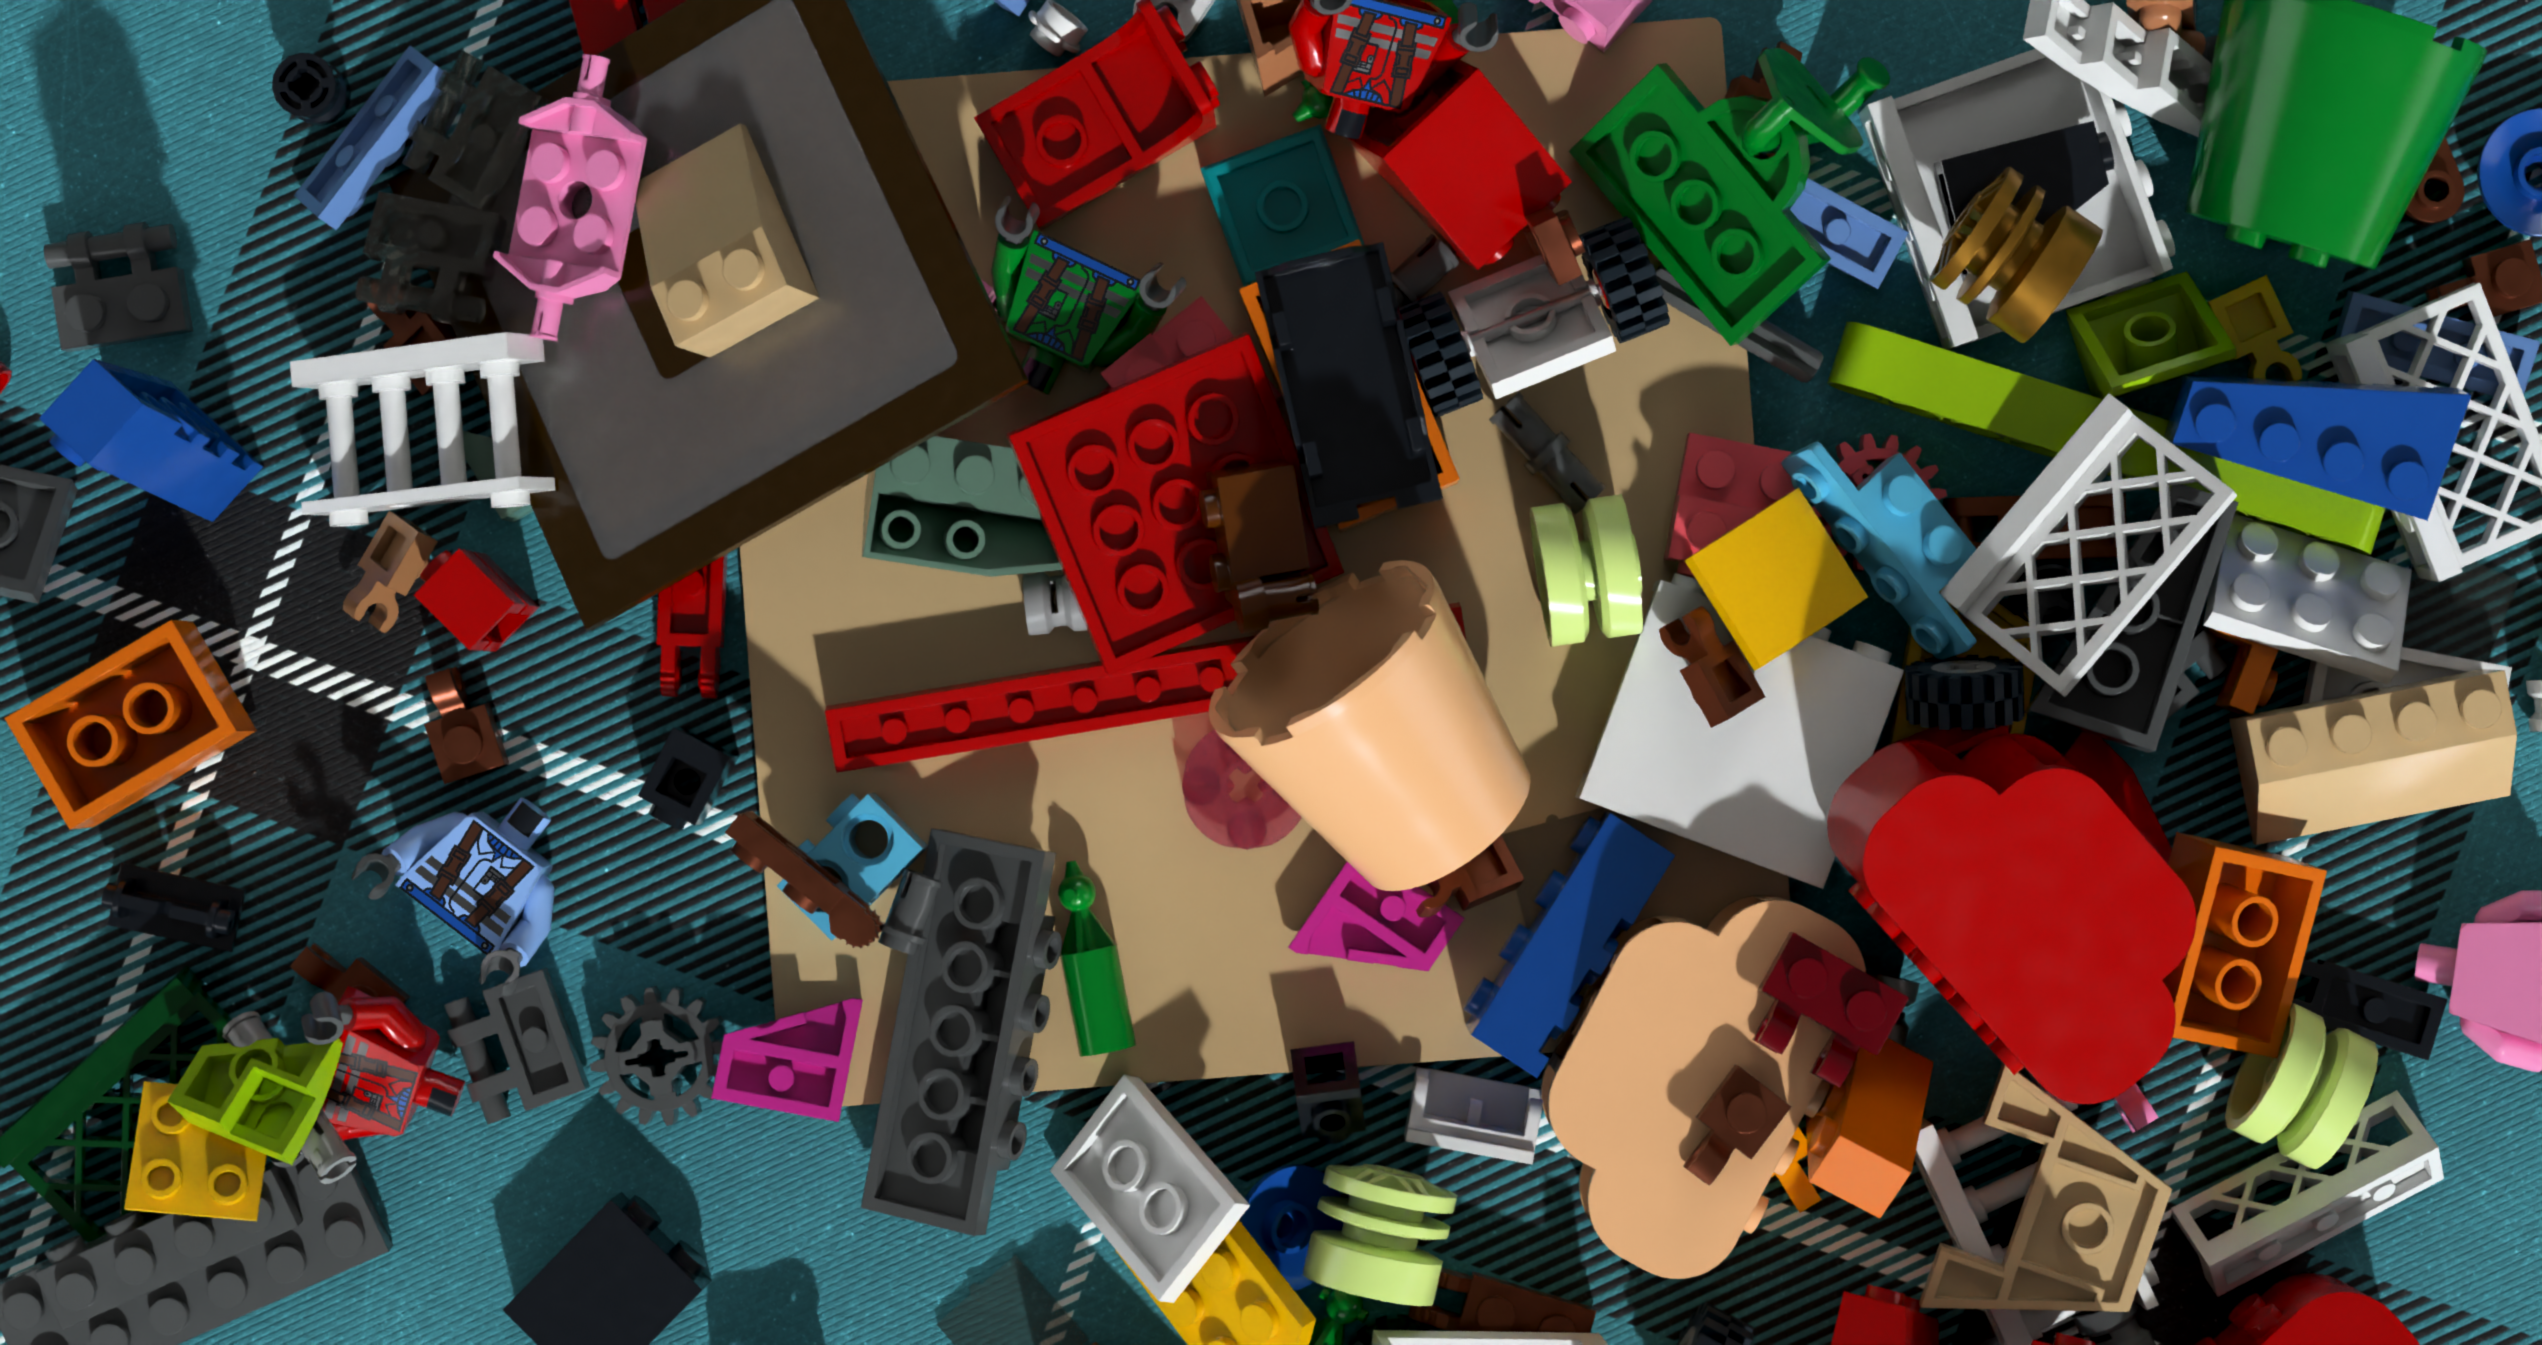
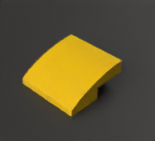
M1799 487L1684 560L1754 671L1782 655L1868 598Z

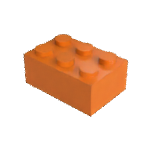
M181 620L168 621L4 718L69 830L97 826L257 731L194 622Z
M2176 832L2168 865L2190 891L2195 904L2197 920L2194 939L2189 951L2181 963L2162 980L2170 991L2175 1006L2176 1023L2173 1038L2277 1058L2327 871L2288 856Z

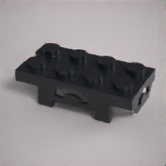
M1383 242L1346 247L1287 261L1269 269L1255 272L1314 529L1358 520L1357 506L1394 497L1397 510L1442 500L1443 496L1428 436L1425 414Z

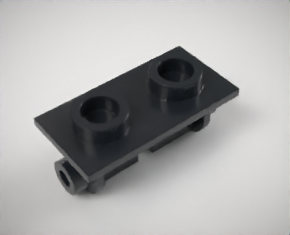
M121 863L117 883H108L104 889L102 907L111 909L107 924L109 926L233 952L246 890Z

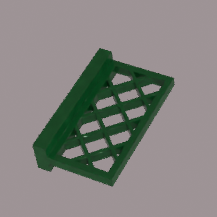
M188 966L184 967L0 1134V1165L5 1168L10 1164L87 1242L104 1236L107 1233L84 1212L85 1191L121 1192L120 1216L131 1212V1210H125L124 1206L132 1161V1148H134L135 1137H132L133 1104H140L142 1093H133L134 1067L141 1060L170 1061L169 1083L178 1084L180 1080V1061H192L198 1052L180 1050L181 1024L197 1010L217 1028V1044L226 1043L222 1036L224 1035L222 1031L232 1019L202 989L205 983ZM170 1035V1050L155 1049ZM123 1078V1092H107ZM94 1103L123 1104L122 1136H86L87 1109ZM76 1120L75 1135H60ZM47 1146H75V1179H51L32 1159ZM86 1147L122 1148L121 1180L85 1179ZM62 1190L74 1191V1202Z

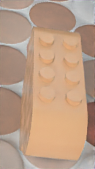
M1751 895L1737 899L1715 914L1706 928L1687 919L1661 915L1644 918L1633 923L1627 931L1623 930L1615 938L1619 944L1614 952V956L1602 975L1591 986H1588L1583 995V1000L1578 1007L1580 1009L1568 1030L1563 1033L1545 1068L1541 1083L1543 1111L1563 1147L1583 1163L1579 1177V1192L1587 1217L1602 1242L1612 1252L1651 1274L1670 1279L1692 1278L1704 1274L1726 1259L1736 1245L1743 1230L1749 1234L1755 1231L1768 1206L1769 1199L1762 1196L1771 1176L1773 1173L1782 1176L1797 1152L1799 1141L1792 1137L1802 1117L1805 1114L1813 1118L1828 1093L1830 1084L1813 1075L1810 1071L1831 1036L1832 1031L1801 1014L1795 1032L1782 1055L1753 1041L1752 1039L1775 1000L1759 991L1758 988L1789 932L1798 934L1865 973L1866 967L1860 949L1853 938L1842 927L1824 916L1784 898L1772 895ZM1734 1065H1738L1792 1107L1752 1160L1735 1148L1720 1174L1709 1186L1684 1168L1683 1165L1711 1130L1696 1118L1697 1114Z

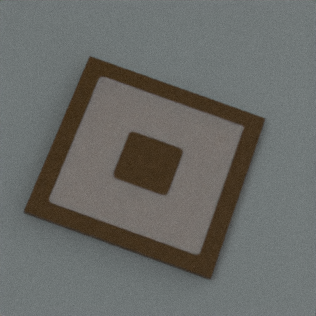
M686 0L597 55L611 60L608 66L603 98L612 101L610 108L637 126L647 137L640 179L740 123L746 125L820 298L711 358L676 347L650 287L635 204L621 280L607 291L575 298L573 305L563 304L557 336L558 342L543 340L545 361L519 365L520 376L514 377L521 473L522 476L555 478V491L530 493L531 506L586 630L592 631L1029 382L849 0ZM582 64L389 181L457 339L501 332L531 333L538 299L535 298V291L525 286L493 258L494 251L509 254L532 129L518 122L520 116L564 97L572 98L573 92H577ZM588 186L580 189L574 196L572 211L576 219L584 216L590 209L592 193ZM480 370L472 371L490 411L487 379L480 378Z

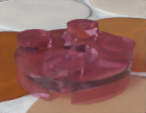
M1215 730L1211 731L1196 744L1185 764L1182 790L1190 819L1207 838L1222 846L1248 850L1272 845L1280 841L1295 828L1302 817L1263 779L1257 785L1260 791L1263 792L1262 797L1258 801L1254 802L1248 797L1241 799L1239 802L1232 799L1229 793L1235 785L1229 778L1230 774L1237 768L1242 773L1247 774L1251 772L1252 768Z

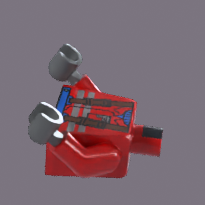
M1301 0L1288 23V29L1298 66L1304 72L1305 79L1319 92L1333 97L1324 128L1343 137L1361 139L1371 106L1403 113L1409 108L1414 98H1419L1468 52H1483L1496 45L1498 41L1497 14L1492 13L1485 21L1478 22L1477 5L1465 2L1458 9V23L1450 25L1452 19L1433 3L1424 0Z
M350 986L347 987L339 1002H337L333 994L328 992H319L310 1001L312 1014H305L301 1018L305 1038L310 1043L316 1045H325L338 1038L343 1043L339 1062L322 1106L325 1115L343 1141L384 1134L390 1136L402 1135L418 1105L452 1117L460 1100L465 1081L431 1069L440 1036L436 1030L424 1025L399 998L395 996L371 997ZM300 1151L293 1165L273 1157L270 1158L274 1165L288 1168L300 1163L305 1156Z

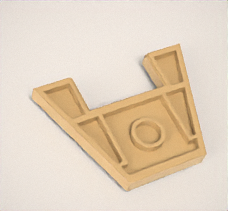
M2002 1063L1982 1121L1985 1125L2043 1144L2037 1165L2002 1264L1940 1243L1919 1301L1920 1307L2129 1312L2172 1188L2023 1074L2018 1072L2014 1075Z

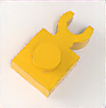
M2267 275L2207 302L2236 347L2237 358L2229 360V362L2247 355L2251 363L2247 378L2266 379L2265 373L2270 365H2276L2283 370L2287 381L2302 379V369L2298 360L2292 354L2282 351L2277 340L2294 332Z

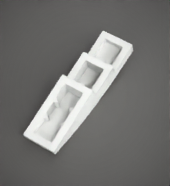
M2030 0L2023 40L2061 68L2107 96L2162 123L2199 137L2212 64L2171 28L2146 31L2114 2L2090 6L2084 0Z

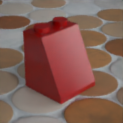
M1462 60L1454 64L1419 98H1414L1405 112L1398 113L1375 107L1369 112L1361 139L1345 137L1453 254L1477 270L1484 264L1489 265L1501 259L1513 246V237L1527 225L1525 216L1546 206L1553 210L1561 199L1560 193L1572 183L1570 178L1479 68Z

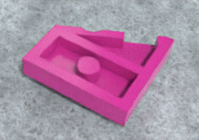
M1346 861L1288 948L1300 954H1314L1350 961L1378 963L1400 968L1429 971L1465 918L1447 905H1444L1437 914L1431 917H1419L1416 909L1422 901L1433 897L1421 887L1401 891L1377 889Z
M852 998L724 1034L711 1099L839 1122L863 1000Z

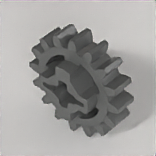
M657 986L648 987L645 989L644 1004L642 1005L632 994L621 998V1005L625 1014L622 1016L612 1011L605 1013L601 1019L611 1029L610 1034L596 1035L592 1037L591 1044L597 1048L605 1050V1057L590 1064L591 1071L607 1072L609 1080L598 1090L601 1096L617 1091L621 1095V1099L617 1104L616 1112L621 1115L633 1106H637L640 1108L639 1123L644 1125L651 1122L656 1111H661L666 1126L678 1122L679 1107L681 1106L692 1118L701 1113L702 1108L698 1096L701 1095L704 1098L714 1100L711 1099L714 1083L711 1080L713 1076L716 1077L719 1062L718 1054L721 1052L723 1039L716 1040L713 1031L718 1029L724 1022L722 1016L713 1017L706 1021L701 1013L705 1009L707 1000L700 997L689 1006L683 1004L684 990L681 987L672 988L667 996V1000H662ZM670 1015L685 1021L698 1037L689 1038L676 1029L673 1025V1018ZM642 1017V1023L640 1024L641 1036L633 1047L621 1049L626 1032L634 1022ZM658 1039H660L663 1049H673L674 1052H688L666 1064L665 1071H663L659 1061L650 1062L649 1059L636 1060V1058L657 1047ZM702 1062L697 1079L687 1091L681 1094L680 1088L683 1087L681 1075L689 1064ZM633 1073L649 1085L650 1095L636 1088L627 1078L626 1074Z

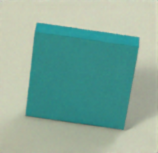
M1321 124L1200 168L1243 287L1257 282L1255 276L1257 271L1269 269L1287 261L1329 252L1357 239L1360 240L1362 246L1365 245Z

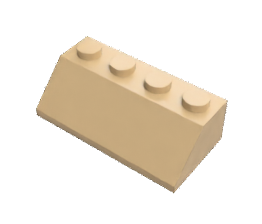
M2480 669L2229 718L2254 845L2511 795L2517 731L2505 670Z

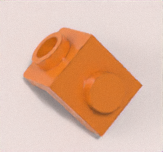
M2209 628V632L2213 633L2218 639L2238 646L2215 706L2238 715L2254 714L2257 705L2264 707L2268 703L2276 686L2278 672L2271 668L2278 649Z

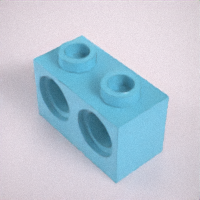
M869 793L862 800L851 794L826 819L833 829L816 846L807 839L798 847L821 866L831 867L837 871L842 883L871 906L902 874L903 869H907L928 848V845L876 793ZM866 820L880 823L888 835L887 847L878 857H870L863 854L856 845V831ZM783 879L777 887L782 891L788 882ZM793 902L831 941L837 938L830 932L829 914L819 907L811 914Z

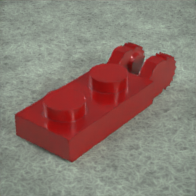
M727 554L658 593L656 645L661 646L660 691L664 697H677L682 684L680 646L701 647V661L698 674V687L701 697H718L721 663L719 648H724Z

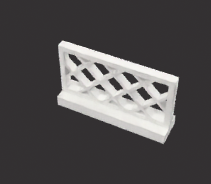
M2471 283L2356 334L2350 333L2325 343L2340 383L2396 385L2393 379L2395 378L2403 381L2402 386L2439 387L2419 379L2433 345L2462 356L2450 388L2463 390L2474 362L2494 370L2499 385L2490 406L2487 407L2470 400L2467 407L2470 410L2485 415L2472 449L2455 443L2452 452L2467 457L2454 491L2439 487L2428 521L2391 510L2417 578L2441 582L2462 573V567L2542 533V515L2525 522L2507 514L2521 480L2539 487L2542 494V441L2480 283ZM2467 302L2476 325L2465 348L2437 335L2447 311ZM2430 318L2425 331L2413 326ZM2399 331L2421 339L2408 373L2388 366L2378 340ZM2482 343L2488 357L2478 353ZM2505 402L2511 416L2502 413ZM2497 421L2516 428L2522 442L2512 466L2484 455ZM2528 462L2534 475L2524 472ZM2480 463L2508 474L2494 508L2466 497ZM2440 496L2450 500L2446 510ZM2462 505L2491 516L2480 542L2460 550L2452 528ZM2503 522L2515 526L2499 533Z
M2108 393L1941 590L1940 594L1959 614L1977 626L2063 697H2066L2233 502L2237 494L2216 476L2137 418L2127 406ZM2140 438L2156 450L2158 475L2122 479L2121 458L2135 441ZM2167 459L2182 471L2168 473ZM2111 471L2112 481L2101 482ZM2198 482L2214 494L2197 515L2172 518L2170 485ZM2159 487L2161 519L2126 524L2123 492ZM2113 493L2115 525L2080 530L2078 508L2089 496ZM2068 521L2069 531L2059 532ZM2184 529L2174 540L2173 530ZM2162 531L2164 553L2152 566L2129 568L2127 536ZM2116 537L2118 570L2083 574L2081 542ZM2070 543L2072 576L2037 580L2036 558L2046 546ZM2026 572V581L2016 583L2021 575ZM2141 579L2131 591L2130 580ZM2119 582L2121 604L2110 616L2086 619L2084 586ZM2073 588L2075 620L2040 624L2038 592ZM2027 593L2029 626L2001 629L1987 618L1988 614L2004 596ZM2098 629V631L2088 641L2087 631ZM2076 632L2077 655L2063 672L2058 675L2043 663L2041 636ZM2030 638L2031 652L2015 639Z

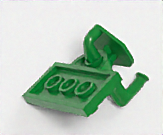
M1780 48L1765 49L1758 56V61L1772 99L1746 95L1720 99L1707 108L1703 107L1667 63L1657 64L1569 150V153L1623 217L1627 216L1631 219L1643 242L1730 346L1741 343L1831 260L1830 256L1790 209L1805 189L1811 165L1808 144L1823 142L1841 155L1855 153L1863 145V139L1849 117L1877 89H1885L1890 83L1888 71L1874 58H1861L1857 63V70L1830 96L1807 68L1793 55ZM1776 153L1771 158L1763 156L1764 154Z

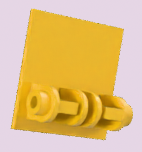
M144 1081L124 1209L257 1222L267 1155L185 1120L167 1102L178 1084Z

